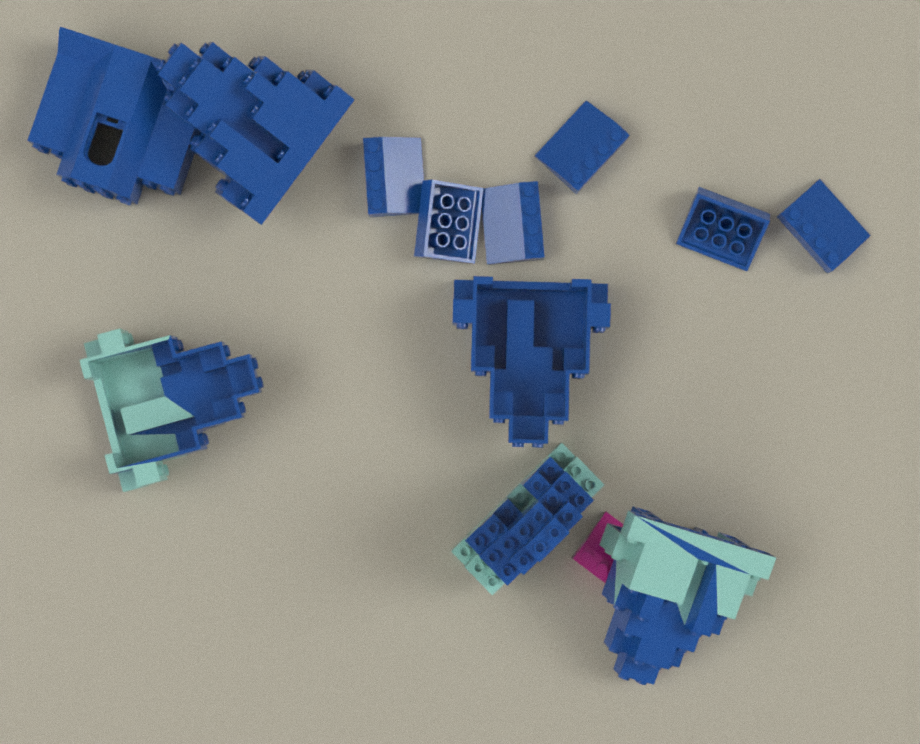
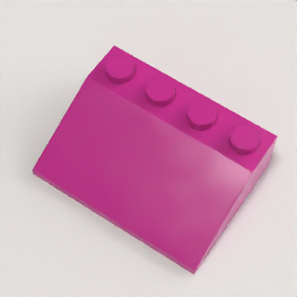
M607 512L603 514L571 557L604 583H606L614 559L611 558V555L605 553V549L600 546L607 523L623 527L621 522Z

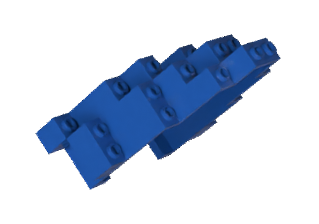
M182 42L174 43L168 51L170 54L166 60L162 59L156 67L158 70L156 75L174 88L173 91L169 90L164 96L165 102L163 105L200 132L199 136L196 134L189 144L191 146L189 149L226 176L225 179L221 178L216 184L215 188L217 189L215 193L262 225L355 99L337 85L329 83L315 70H302L295 77L289 71L282 70L266 56L253 57L246 66L236 57H231L214 42H209L208 44L205 42L198 51L201 53L199 56Z
M473 276V280H454L453 326H456L457 329H468V326H472L471 372H475V376H486L487 373H490L489 419H493V423H505V419L509 420L508 443H512V447H524V443H532V447L544 448V444H548L549 421H552V424L564 425V421L569 420L570 375H572V379H583L590 371V329H592V333H604L605 330L610 328L611 303H608V284L592 283V279H572L570 283L493 281V277Z

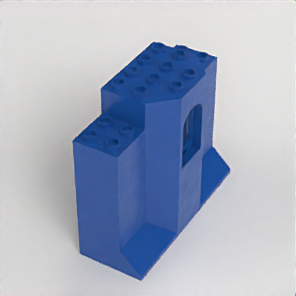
M60 27L58 53L27 141L32 143V147L38 149L37 151L44 154H49L50 152L55 157L61 159L56 175L62 178V182L75 188L79 186L93 194L97 192L111 200L116 197V200L129 206L132 203L138 204L144 185L153 190H156L158 187L164 193L174 196L175 193L181 195L195 154L189 149L191 146L189 143L196 134L199 136L200 132L163 105L165 102L164 96L169 90L173 91L174 88L156 75L158 71L156 67L161 59ZM108 117L118 120V123L115 124L107 121ZM98 122L123 130L115 156L108 165H97L88 157V151Z

